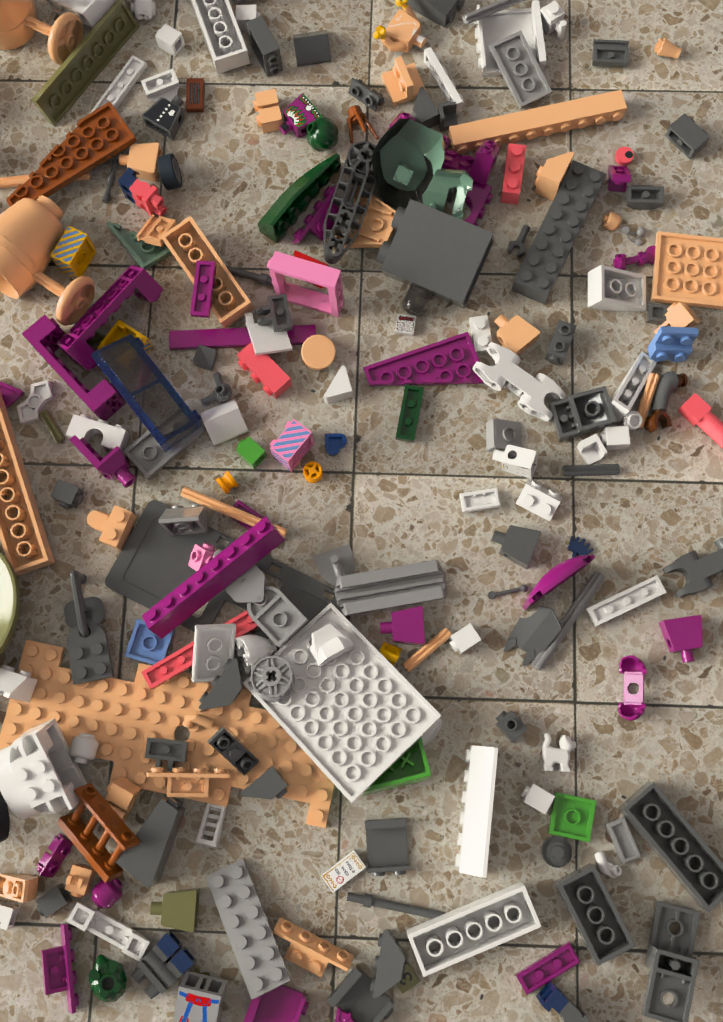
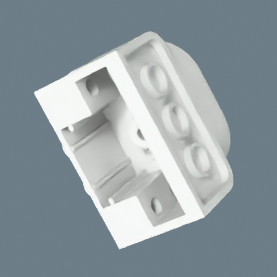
M55 718L27 730L12 745L0 750V792L10 811L18 818L27 819L41 812L56 814L65 807L72 810L80 802L79 797L74 793V789L87 784L78 764L74 762L75 758L69 754L70 748Z

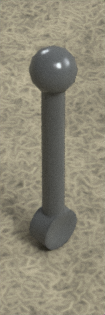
M523 584L518 588L496 593L491 591L488 593V598L494 599L496 596L518 591L526 592L528 587Z

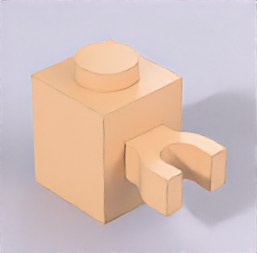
M81 863L73 864L65 883V890L70 891V895L79 898L82 895L89 894L96 875L94 868Z

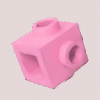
M203 543V545L195 544L188 566L198 571L214 558L213 555L217 551L214 549L215 546L209 543Z

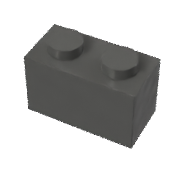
M685 113L669 126L665 134L689 159L700 152L710 138L707 132L701 129Z

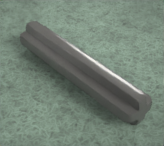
M619 464L563 466L562 473L563 476L618 475L620 473Z

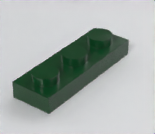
M405 384L396 440L414 443L424 387Z

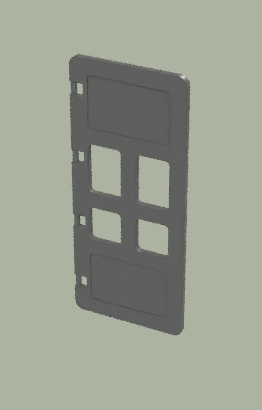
M152 500L147 504L105 579V584L113 591L151 609L197 572L188 566L195 544L203 545V543H209L223 551L225 547L217 544L219 539L222 538L228 541L227 547L235 539L209 526V533L171 536L159 524V518L166 509L172 508L157 500ZM267 555L255 564L261 571L283 581L280 591L309 620L303 627L330 603L337 608L335 590ZM272 564L281 568L279 574L269 570ZM224 589L208 602L201 617L196 618L191 615L180 625L195 632V625L213 624L226 601L244 610H247V603L235 602L226 592V589ZM324 591L334 595L332 601L322 596ZM259 628L256 635L269 639L262 629Z

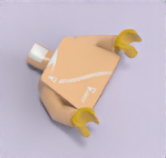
M395 0V4L398 7L402 6L403 9L397 11L386 29L384 26L379 25L376 28L377 31L373 34L375 39L381 38L383 45L391 52L403 51L408 53L414 45L423 48L426 42V38L420 35L421 24L410 5L406 4L408 0Z

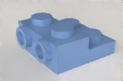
M661 326L648 346L649 359L656 362L671 360L675 363L686 361L693 351L692 343L699 335L698 328Z

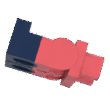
M130 167L118 179L125 198L144 211H147L148 215L156 214L163 217L167 212V207L163 205L164 199L159 195L158 189L153 185L150 187L147 182L138 180L135 171Z

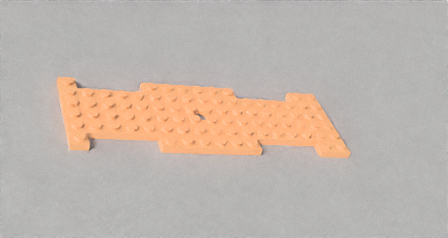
M26 640L17 673L20 670L32 673L31 678L38 681L29 703L10 698L0 733V750L12 745L27 730L55 718L69 748L71 747L73 737L79 736L80 733L96 736L95 739L99 742L95 758L114 761L109 782L115 781L122 776L141 787V789L167 794L168 777H147V771H151V767H155L156 759L145 758L147 737L177 740L175 738V731L178 727L183 726L184 717L187 714H202L213 719L211 728L209 729L196 723L193 724V728H188L190 736L186 740L189 742L186 762L175 761V767H183L185 771H193V768H205V771L214 772V768H226V772H230V778H209L208 797L182 798L228 807L232 787L245 789L268 769L275 766L289 784L286 788L288 792L282 798L310 803L306 824L326 828L335 785L267 710L250 707L253 695L245 686L233 704L201 710L198 708L201 705L199 700L205 692L209 693L213 688L212 682L193 683L191 680L192 674L182 672L151 690L141 672L152 665L142 663L138 664L134 682L106 678L73 685L71 669L61 667L66 648ZM222 727H227L259 760L245 776L208 743V740ZM162 760L164 771H167L169 760Z

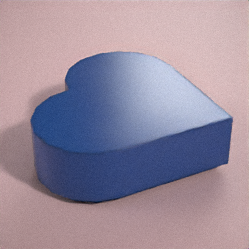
M341 433L325 434L326 452L330 456H336L340 449L346 446V436Z

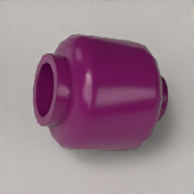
M118 878L107 883L100 880L92 888V901L100 909L103 907L109 909L123 896L121 889L123 884Z

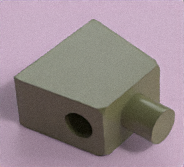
M200 888L166 892L163 894L162 902H151L150 914L161 915L162 926L195 932L198 924Z

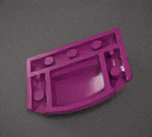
M577 556L553 567L531 590L524 602L523 609H528L584 569L595 556Z

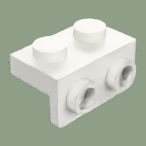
M528 480L515 504L550 521L562 497L559 496L560 494L553 489L547 490L542 487L543 485L540 482Z

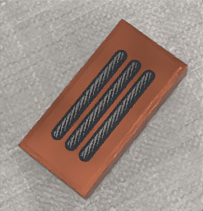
M187 78V113L204 112V78Z

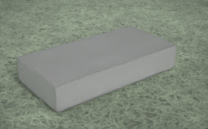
M624 816L605 824L621 864L642 857Z

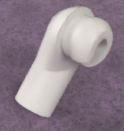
M604 851L594 853L599 871L610 878H617L622 874L620 866L607 862Z

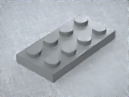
M521 30L489 46V50L520 110L552 94V90Z
M180 403L123 452L149 480L206 431Z

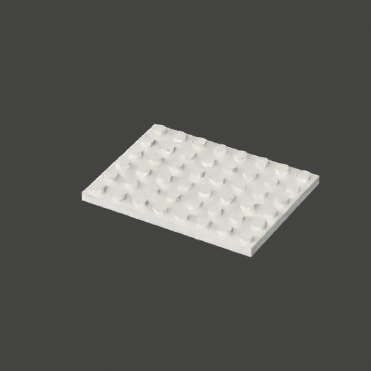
M332 603L326 606L273 655L285 659L291 666L295 676L294 688L285 699L277 702L266 701L253 689L250 680L251 676L243 682V685L351 803H354L441 718L440 713ZM329 623H332L339 629H345L354 644V648L319 667L310 651L312 633ZM271 676L269 680L275 681L277 678Z

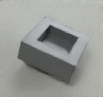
M649 303L646 323L662 325L667 321L665 314L668 312V305Z

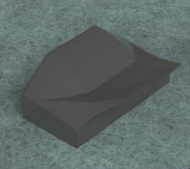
M627 186L626 205L634 210H653L663 207L665 203L664 186Z

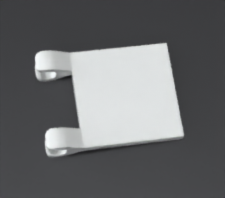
M252 312L245 313L244 322L256 356L292 351L287 331L274 332L272 323L266 326L254 324Z

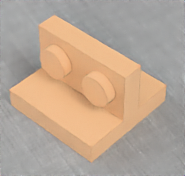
M402 56L395 58L393 70L382 73V80L393 106L416 99L420 87H424L415 63L405 66Z

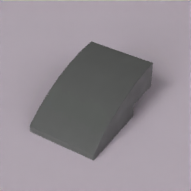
M606 386L569 395L566 399L549 403L548 407L553 414L551 418L559 442L599 430L617 422Z

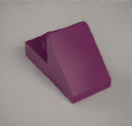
M609 165L608 191H626L627 182L630 183L632 176L627 166Z

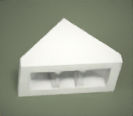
M342 365L324 394L325 403L329 404L353 397L345 366Z

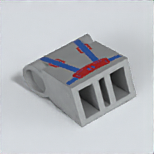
M186 971L179 986L173 1022H220L228 980Z

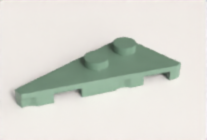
M110 221L106 223L108 229L136 263L145 270L172 255L168 247L164 248L147 244L143 240L139 242L136 236L138 233L122 229L121 225L111 223Z

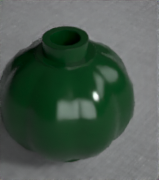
M327 117L315 119L307 126V141L318 152L330 150L338 142V128Z

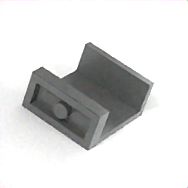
M406 817L365 820L368 873H373V876H385V872L393 871V875L406 874L405 870H410Z
M358 965L351 970L327 1000L333 1008L336 1006L337 1008L341 1007L346 1012L351 1011L355 1022H380L383 1018L387 1020L394 1011L392 1008L394 1001L386 993L377 999L372 998L373 992L370 991L372 979Z

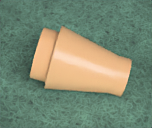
M659 38L653 52L657 53L658 56L678 59L682 48L677 47L666 38Z

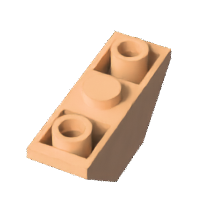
M0 873V896L22 903L32 901L37 897L39 877L25 874Z

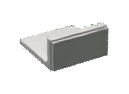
M496 418L486 422L487 451L491 452L495 449L505 450L507 445L522 448L521 422Z

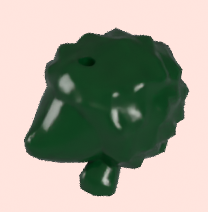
M102 954L99 955L94 968L88 975L91 989L94 992V996H98L99 1000L106 1003L115 1002L125 993L126 973L121 963Z

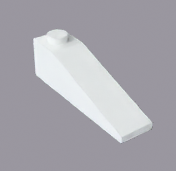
M644 352L639 354L610 399L617 422H620L630 411L649 374L657 363L654 360H650L649 356Z

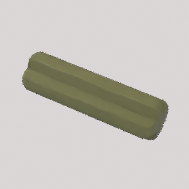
M48 410L40 412L39 416L57 444L64 441L65 437Z

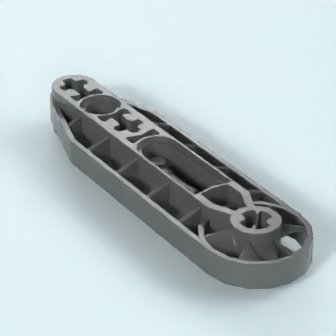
M360 141L352 145L342 168L323 225L324 259L329 264H336L340 261L359 235L376 184L373 171L370 170L372 165L371 156L376 145L371 142ZM343 172L350 176L348 183L340 182ZM352 182L355 185L352 187V192L348 201H345ZM366 182L374 183L371 193L364 189ZM357 185H360L361 189L356 204H353L358 189ZM338 188L345 191L343 199L335 197ZM361 197L368 198L366 208L359 205ZM333 203L340 207L338 214L330 213ZM355 213L363 214L360 224L353 220ZM327 219L335 222L332 230L326 229ZM342 220L346 221L344 226H341ZM350 228L358 229L353 239L348 236ZM335 235L341 236L342 239L336 238ZM333 247L336 248L335 254L331 253Z

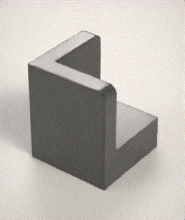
M456 102L439 103L440 131H447L449 126L458 125Z

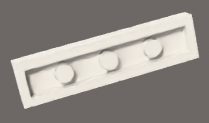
M431 47L424 49V62L447 101L456 102V114L462 112L463 96L461 93L458 94L454 81L449 79L445 66L440 64L438 54L434 53Z
M658 575L586 610L596 627L667 592Z

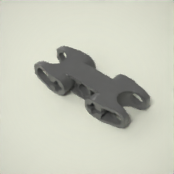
M723 538L714 542L718 551L699 558L694 550L680 556L673 563L662 569L664 574L677 571L685 577V586L674 593L676 598L696 594L713 586L709 577L723 571Z

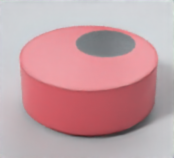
M621 147L616 152L615 161L621 166H627L632 162L634 152L629 147Z

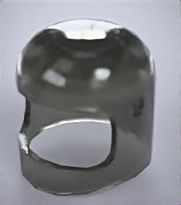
M411 284L402 301V307L412 316H423L427 311L429 301L433 300L435 295L420 286Z

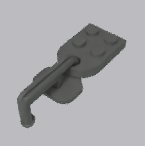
M72 570L70 572V580L74 601L66 604L64 615L66 624L72 628L67 637V649L73 685H79L114 677L108 637L105 630L100 626L105 617L103 602L98 597H83L82 584L87 581V577L85 574Z

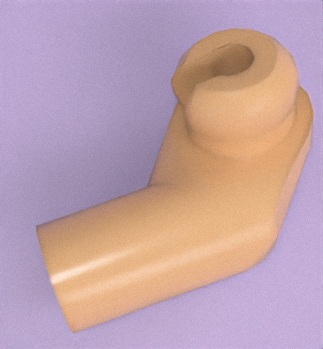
M187 714L183 722V726L190 729L193 728L194 723L210 729L213 719L202 714Z

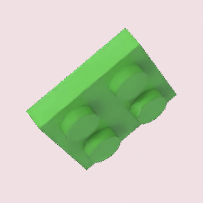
M554 792L555 798L552 804L548 834L590 843L596 801Z

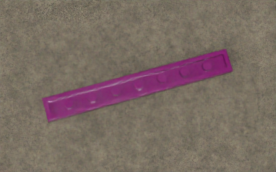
M315 324L292 325V330L287 331L291 345H303L307 338L316 335ZM247 327L169 331L170 350L197 349L199 344L212 349L246 347L251 343Z

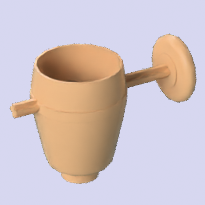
M0 0V50L16 49L26 44L34 36L35 32L38 31L49 37L48 51L50 58L56 64L62 65L83 40V23L76 13L66 12L57 18L53 26H50L38 20L34 0Z
M41 195L37 200L22 198L0 214V292L11 298L18 299L35 284L39 283L60 297L55 312L57 321L64 326L72 325L91 306L95 295V283L88 276H80L65 288L44 274L51 260L50 253L55 249L63 236V227L60 220L64 214L52 200Z

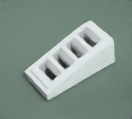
M210 803L206 804L196 840L199 846L213 849L218 848L227 807ZM210 810L220 812V816L209 814ZM208 818L218 820V823L208 822ZM206 827L214 828L216 831H206ZM204 835L214 837L213 841L204 839Z

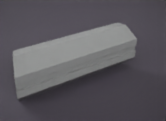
M438 560L340 576L337 578L335 586L337 608L344 616L446 599L447 595L444 571Z

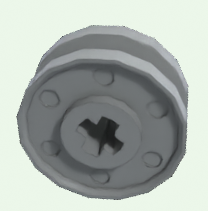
M278 656L262 658L254 665L251 671L250 680L252 687L266 701L277 702L283 700L294 688L295 676L293 670L285 659ZM271 676L277 678L275 681L269 680Z

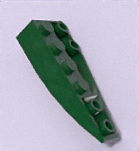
M335 154L296 180L258 222L259 231L275 243L283 239L290 226L295 225L298 216L307 210L312 199L317 198L320 189L329 183L333 173L338 172L341 167L340 155Z

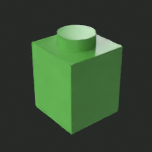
M249 436L246 440H241L237 445L236 451L238 455L253 469L267 457L266 451Z

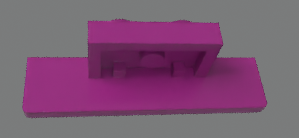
M337 184L332 187L328 186L325 189L322 200H318L315 203L312 214H308L303 220L305 224L302 228H298L293 234L295 238L292 241L294 245L301 242L308 230L320 241H323V225L331 203L330 199L334 195ZM333 203L330 213L338 214L339 208ZM327 219L326 229L331 230L335 222Z
M61 923L62 946L41 950L45 995L66 991L68 1012L73 1014L76 1013V1007L79 1006L78 994L74 993V984H77L76 972L72 971V962L75 961L74 950L70 949L69 941L72 940L73 936L71 927H68L66 923Z

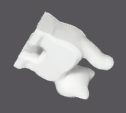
M545 733L542 747L543 770L554 771L553 765L558 763L559 771L570 772V752L576 748V742L570 736L564 734L561 735L559 740L560 748L550 747L551 735Z

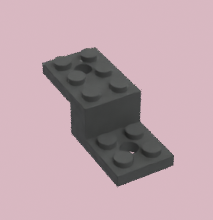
M657 900L644 964L650 969L642 1009L643 1016L663 1022H688L699 960L692 955L700 912ZM672 922H678L680 926L679 931L675 934H672L669 930ZM670 992L673 994L674 1000L671 1004H664L663 996Z

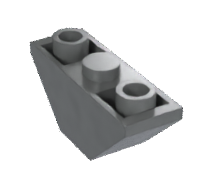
M239 658L228 659L223 666L225 671L221 677L217 675L212 681L211 685L213 688L209 693L205 692L200 698L199 702H201V705L198 707L199 709L205 710L233 704L244 688Z
M227 727L219 729L208 740V743L244 776L259 762L244 743Z
M388 929L383 930V934L380 933L378 938V946L381 949L380 955H376L374 969H377L376 978H372L370 991L373 992L372 998L376 999L404 979L407 955L391 930Z

